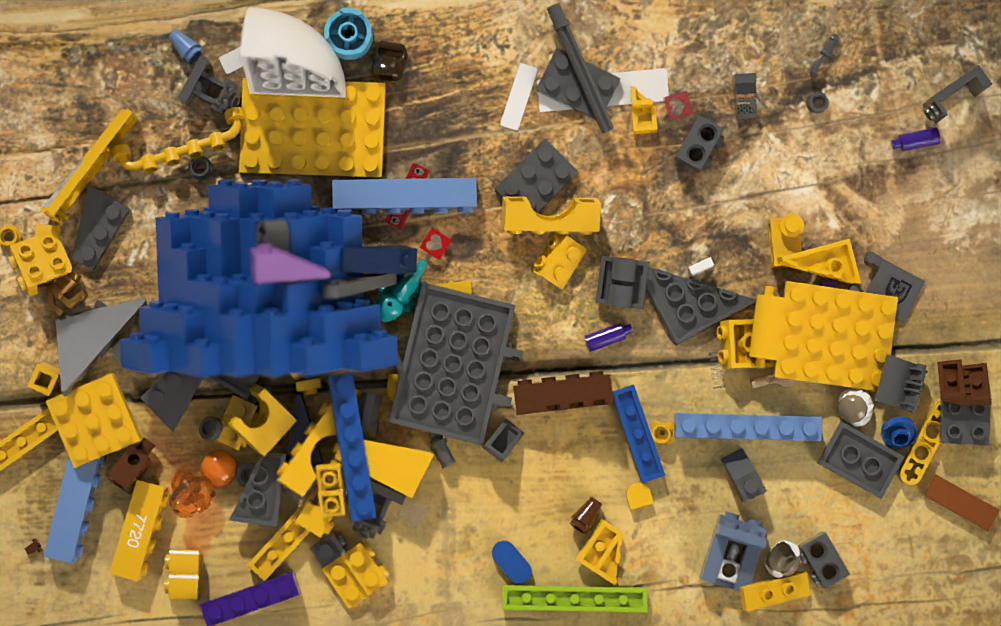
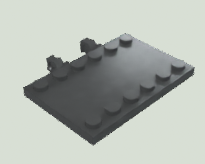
M422 282L388 423L483 445L491 410L496 411L497 406L506 408L511 406L512 397L498 394L499 389L496 388L502 363L505 364L506 359L520 362L523 351L511 348L512 343L507 342L515 305Z

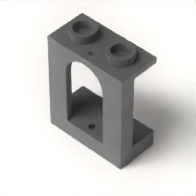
M980 65L936 93L923 104L925 108L923 112L930 121L933 120L937 124L948 115L940 102L965 85L974 97L993 85Z

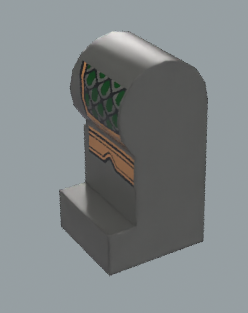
M756 73L734 74L732 82L736 119H755L757 116Z

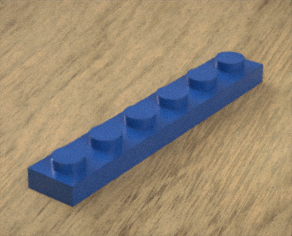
M346 373L328 376L329 392L351 522L376 518L353 374Z

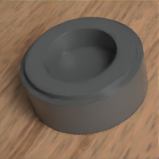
M213 416L205 417L199 426L200 436L209 441L217 440L222 433L223 426L221 420Z

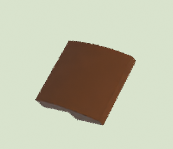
M962 359L937 362L941 401L968 406L992 405L987 363L962 365Z

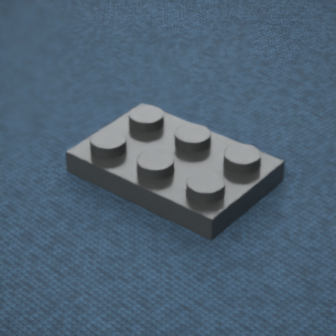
M556 48L536 91L596 120L567 53ZM585 61L604 106L607 108L621 78Z
M544 139L495 187V190L502 197H527L532 209L539 213L579 171Z
M840 421L817 464L882 499L905 456Z

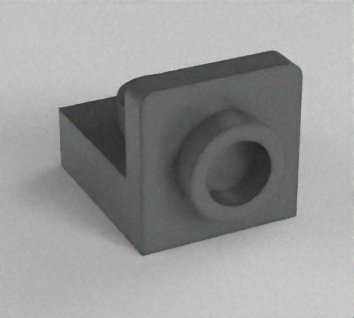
M332 532L311 546L310 549L324 568L346 553L345 547L348 544L341 533L336 535L335 532Z

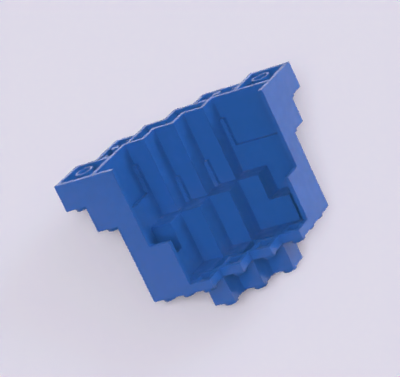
M300 179L286 180V184H282L279 181L252 180L250 185H248V182H234L232 184V180H219L218 185L208 186L209 207H204V211L199 212V209H187L185 214L165 212V216L155 217L159 301H150L148 306L139 307L140 333H131L129 338L120 339L121 368L150 375L174 371L202 378L217 374L240 377L255 373L270 377L288 373L312 376L341 369L365 372L398 365L397 336L387 334L386 330H380V304L370 303V299L364 298L363 292L339 298L322 297L323 283L363 274L358 272H340L341 247L362 246V215L352 214V210H337L336 212V208H321L320 210V206H311V185L301 184ZM285 220L289 227V253L324 267L330 273V278L256 283L251 278L250 249L256 248L257 224L260 221Z

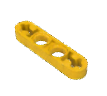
M940 400L931 407L917 434L915 442H913L899 469L898 476L904 484L915 485L921 480L939 445L940 423L931 421L932 417L937 419L940 415V411L937 410L938 406L940 407ZM929 425H935L938 428V436L934 439L926 435V428ZM919 446L925 447L928 453L927 457L923 460H919L915 456V449ZM910 459L915 463L922 464L921 469L916 466L913 471L916 475L915 479L910 478L906 480L905 470H911L914 465L909 463Z

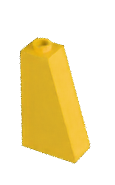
M364 440L369 476L413 498L434 454ZM337 441L333 452L336 453L334 458L341 461Z

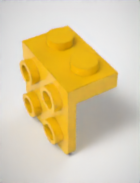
M50 230L10 245L11 256L8 257V261L12 270L17 269L20 277H17V281L21 291L26 290L29 297L38 294L37 285L72 272L71 263L55 230Z

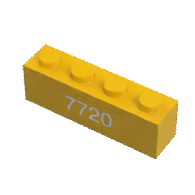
M141 479L136 481L109 572L110 574L134 581H140L142 577H146L149 569V563H146L149 553H153L156 545V540L153 539L156 530H160L163 517L160 516L162 507L167 506L170 498V493H167L168 487Z

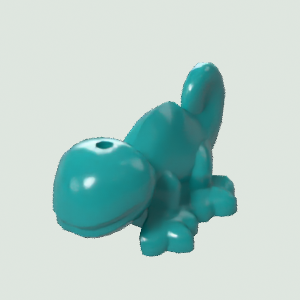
M425 259L417 263L416 273H397V284L378 288L381 295L378 297L376 304H380L381 321L389 322L405 313L408 315L413 313L411 307L415 305L414 300L419 297L422 276L427 267Z

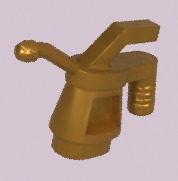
M73 268L71 273L53 279L48 285H37V288L47 289L48 306L61 317L65 312L56 305L55 297L70 309H73L88 298L83 290L70 299L66 296L79 285L78 281L82 278Z

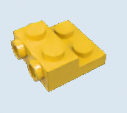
M754 319L720 321L716 334L717 338L721 340L722 350L718 352V361L722 364L723 369L756 368V358L749 357ZM766 359L765 367H774V360Z
M362 541L321 569L348 609L389 581L387 576L390 574L382 563L379 565L373 558L376 555L368 543L364 545Z

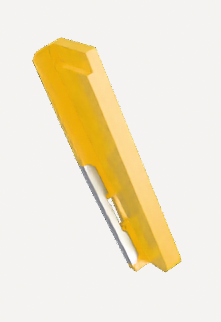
M128 109L121 110L40 210L50 219L57 222L58 225L62 226L64 222L61 219H68L67 211L110 157L111 149L120 144L139 118Z

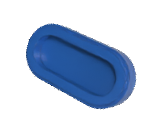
M499 541L494 545L492 549L493 559L506 575L515 583L521 584L528 581L532 574L531 566L515 546L509 541Z

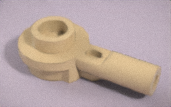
M770 374L751 379L750 383L752 389L773 383L783 387H790L797 380L777 378Z

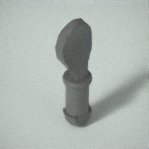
M832 34L823 50L820 51L822 57L811 65L809 71L811 77H815L823 61L831 58V53L840 39L839 35Z

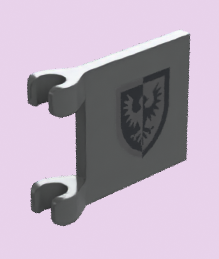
M867 252L864 256V261L878 267L866 293L898 297L895 320L903 324L925 281L888 262L879 255ZM849 286L847 289L852 291L864 292L862 289L856 286Z

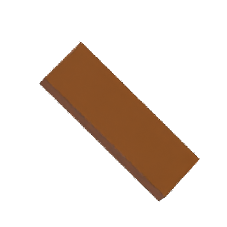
M934 475L923 495L986 531H989L1000 511L938 475Z

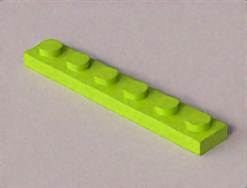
M502 585V610L647 612L648 588Z

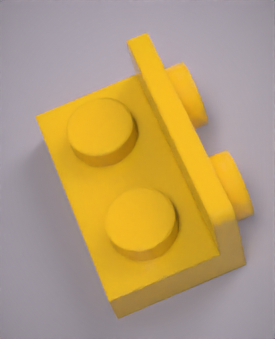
M233 395L223 418L229 413L241 419L243 423H248L257 417L260 406ZM223 420L221 421L223 426L222 433L216 441L233 447L238 451H241L242 447L246 448L248 444Z

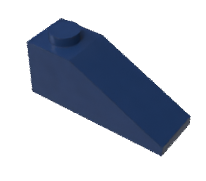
M403 245L341 247L340 272L416 273L417 248Z
M302 395L296 396L293 417L297 421L291 427L288 445L289 455L286 458L287 464L293 457L290 454L291 450L297 442L302 444L307 436L304 432L311 423ZM318 442L314 445L311 452L310 461L312 468L316 467V465L324 464Z

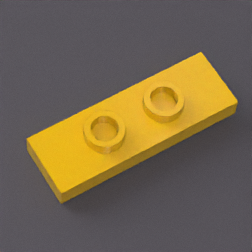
M800 571L790 576H782L781 578H773L741 586L740 593L743 611L749 612L810 596L807 572Z

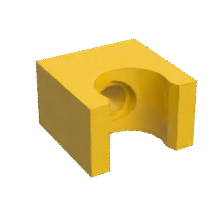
M254 384L249 391L259 401L260 410L257 417L251 422L243 423L241 419L227 413L222 420L254 451L265 456L297 420L265 388Z

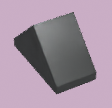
M505 419L483 448L500 462H503L524 435V432Z

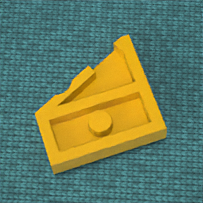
M601 519L576 557V560L615 585L617 583L616 575L618 563L620 562V546L622 545L623 532Z

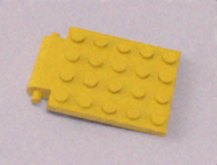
M785 281L784 297L774 296L775 287L765 286L764 295L757 294L749 357L756 358V368H764L766 359L775 360L773 377L877 391L886 355H891L898 297Z

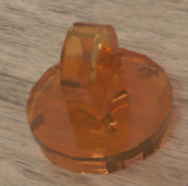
M178 471L172 478L171 488L173 493L170 497L169 505L175 515L180 518L193 517V513L197 511L200 514L212 504L216 497L215 485L205 476L194 477L192 473Z

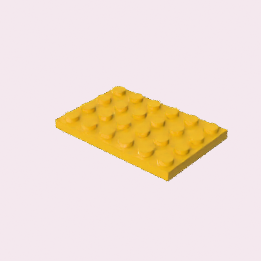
M243 78L242 109L245 120L241 121L239 173L382 178L386 83L345 82L346 97L250 94L247 80Z

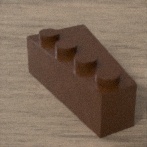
M603 371L590 372L589 377L581 378L579 374L565 375V380L557 381L556 377L541 378V383L533 384L532 379L517 381V386H513L516 415L614 403L611 375H604Z

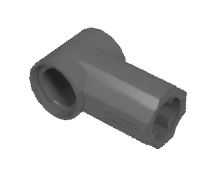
M366 392L361 394L358 410L363 440L373 442L376 440L379 421L377 420L382 400L381 395Z

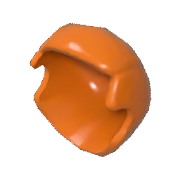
M221 449L210 451L201 464L202 479L209 486L215 488L230 485L238 469L236 459L228 451Z

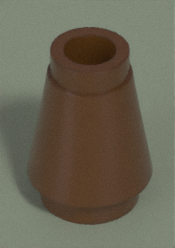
M590 497L571 516L570 525L583 534H586L588 530L591 531L602 504L595 498Z

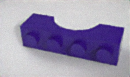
M292 571L199 605L206 626H213L299 596L302 592L295 572Z

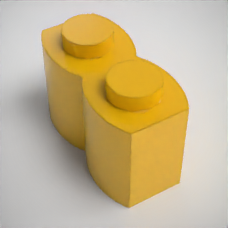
M170 550V555H166L165 568L169 569V579L165 580V594H169V599H201L202 550Z

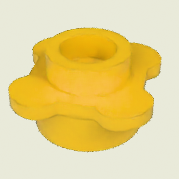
M654 421L651 424L654 444L666 443L671 445L674 443L673 429L675 425L673 422L660 423L659 421Z

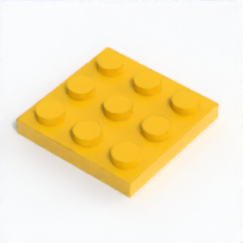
M114 373L70 391L68 396L64 397L61 394L46 401L74 468L142 440Z

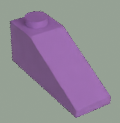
M271 244L257 245V248L250 249L251 278L256 283L330 278V273L324 267L279 248L272 247Z

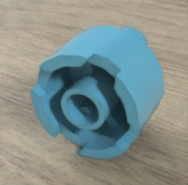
M342 8L327 19L324 27V37L339 58L356 60L365 56L370 50L373 42V30L368 18L361 11L353 8ZM348 30H352L354 36L347 39L343 34H347Z

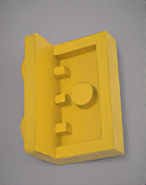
M554 233L548 239L547 246L542 254L535 260L532 272L563 290L587 249L567 235Z

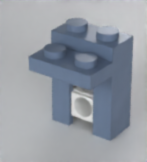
M726 511L725 515H718L699 579L740 592L741 586L751 584L761 549H765L767 539H765L767 529L762 528V522L750 518L748 523L739 520L740 515ZM728 540H731V541H730L731 543L736 542V543L744 544V548H743V551H742V554H741V558H740L739 563H737V560H736V559H737V557H739V556H738V553H740L739 548H742V547L739 546V545H737V544H735V543H733V545L729 546L730 549L727 550V551H728V555H726L727 558H726V557H725V559L723 558L724 553H725V550H726V547H727ZM727 563H731L734 566V573L729 577H725L722 574V567Z

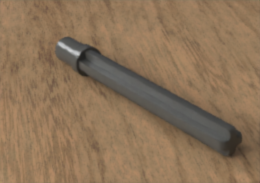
M560 3L554 4L547 8L553 22V28L561 39L601 132H610L614 126L569 27V20L566 19Z

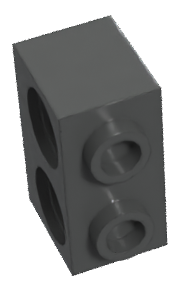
M699 115L674 160L697 173L702 168L706 170L713 157L709 156L712 149L716 148L718 150L725 138L721 135L724 129ZM702 130L711 131L713 139L710 141L703 140L700 132ZM692 150L699 151L701 160L697 162L692 161L689 158V152Z
M822 531L798 545L800 559L804 565L808 564L813 571L810 573V576L816 586L821 585L822 588L826 589L850 575L826 532ZM814 544H819L822 549L821 554L814 558L810 554V548ZM831 565L834 573L832 577L826 579L822 574V570L825 566Z

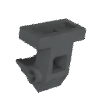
M200 56L178 99L190 106L194 96L212 104L210 108L220 114H223L229 108L237 107L242 96V92L236 89L238 84L227 78L222 82L207 74L212 64L209 60ZM212 84L222 88L220 95L216 99L206 95Z
M371 479L373 500L375 503L383 506L378 519L370 518L353 521L352 530L357 535L366 539L369 537L374 539L376 533L382 534L387 523L383 519L391 501L403 505L407 497Z

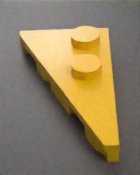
M850 239L777 258L780 265L851 285L861 283Z

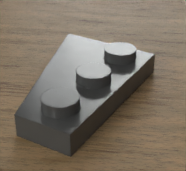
M88 185L72 258L95 270L131 209Z
M167 371L140 398L172 432H175L179 421L186 412L195 391H197L204 377Z
M268 452L265 456L260 455L229 521L273 527L278 526L283 485L276 481L279 477L276 473L280 466L286 462L287 454Z

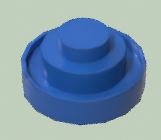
M894 417L882 426V440L891 448H905L915 442L917 427L910 418Z

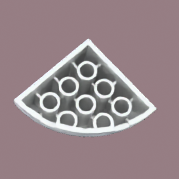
M248 8L244 20L240 56L250 94L346 97L345 76L339 58L328 41L318 31L300 19L282 12L264 8Z

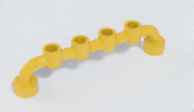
M232 107L224 112L227 124L232 125L226 132H214L208 138L202 140L193 139L188 141L186 145L177 148L168 147L162 153L156 155L147 154L134 162L129 161L132 157L130 146L120 144L111 149L113 160L119 162L126 170L137 171L143 169L145 174H151L158 170L157 164L165 161L167 166H176L180 163L181 156L188 154L189 158L197 159L203 156L202 149L211 147L216 152L226 148V141L235 138L239 134L241 121L245 120L243 109L241 107Z

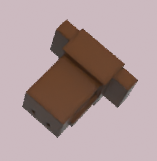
M36 538L32 540L33 543L24 548L28 555L36 551L38 553L43 551L41 544Z

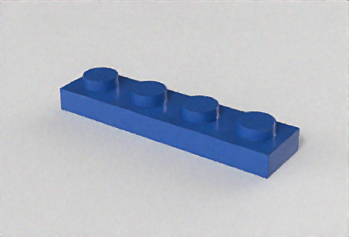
M634 384L613 391V400L642 483L665 476Z

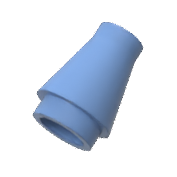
M177 29L169 35V41L173 44L184 62L193 64L202 56L203 50L201 45L183 34L180 30Z

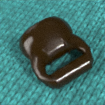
M378 42L373 49L371 74L380 80H400L403 76V67L408 57L406 47L401 43ZM379 50L402 53L400 58L385 56L384 54L380 55Z

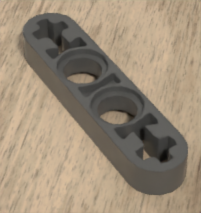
M365 273L322 284V297L339 298L397 284V273Z

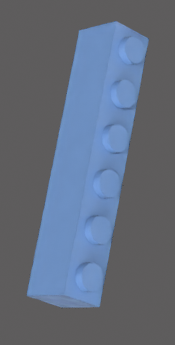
M476 178L332 180L333 208H336V211L352 210V214L353 211H362L363 215H376L377 211H386V214L397 215L400 214V210H410V214H424V210H434V214H447L448 210L458 209V213L467 214L472 213V209H477Z
M699 413L674 414L675 438L822 441V417Z
M107 455L76 468L73 467L70 457H68L43 557L68 563H76L77 559H81L84 549L81 541L83 535L86 536L89 530L90 522L87 521L88 513L92 512L95 506L96 499L93 498L94 489H98L100 485L101 474L98 473L100 465L105 464Z

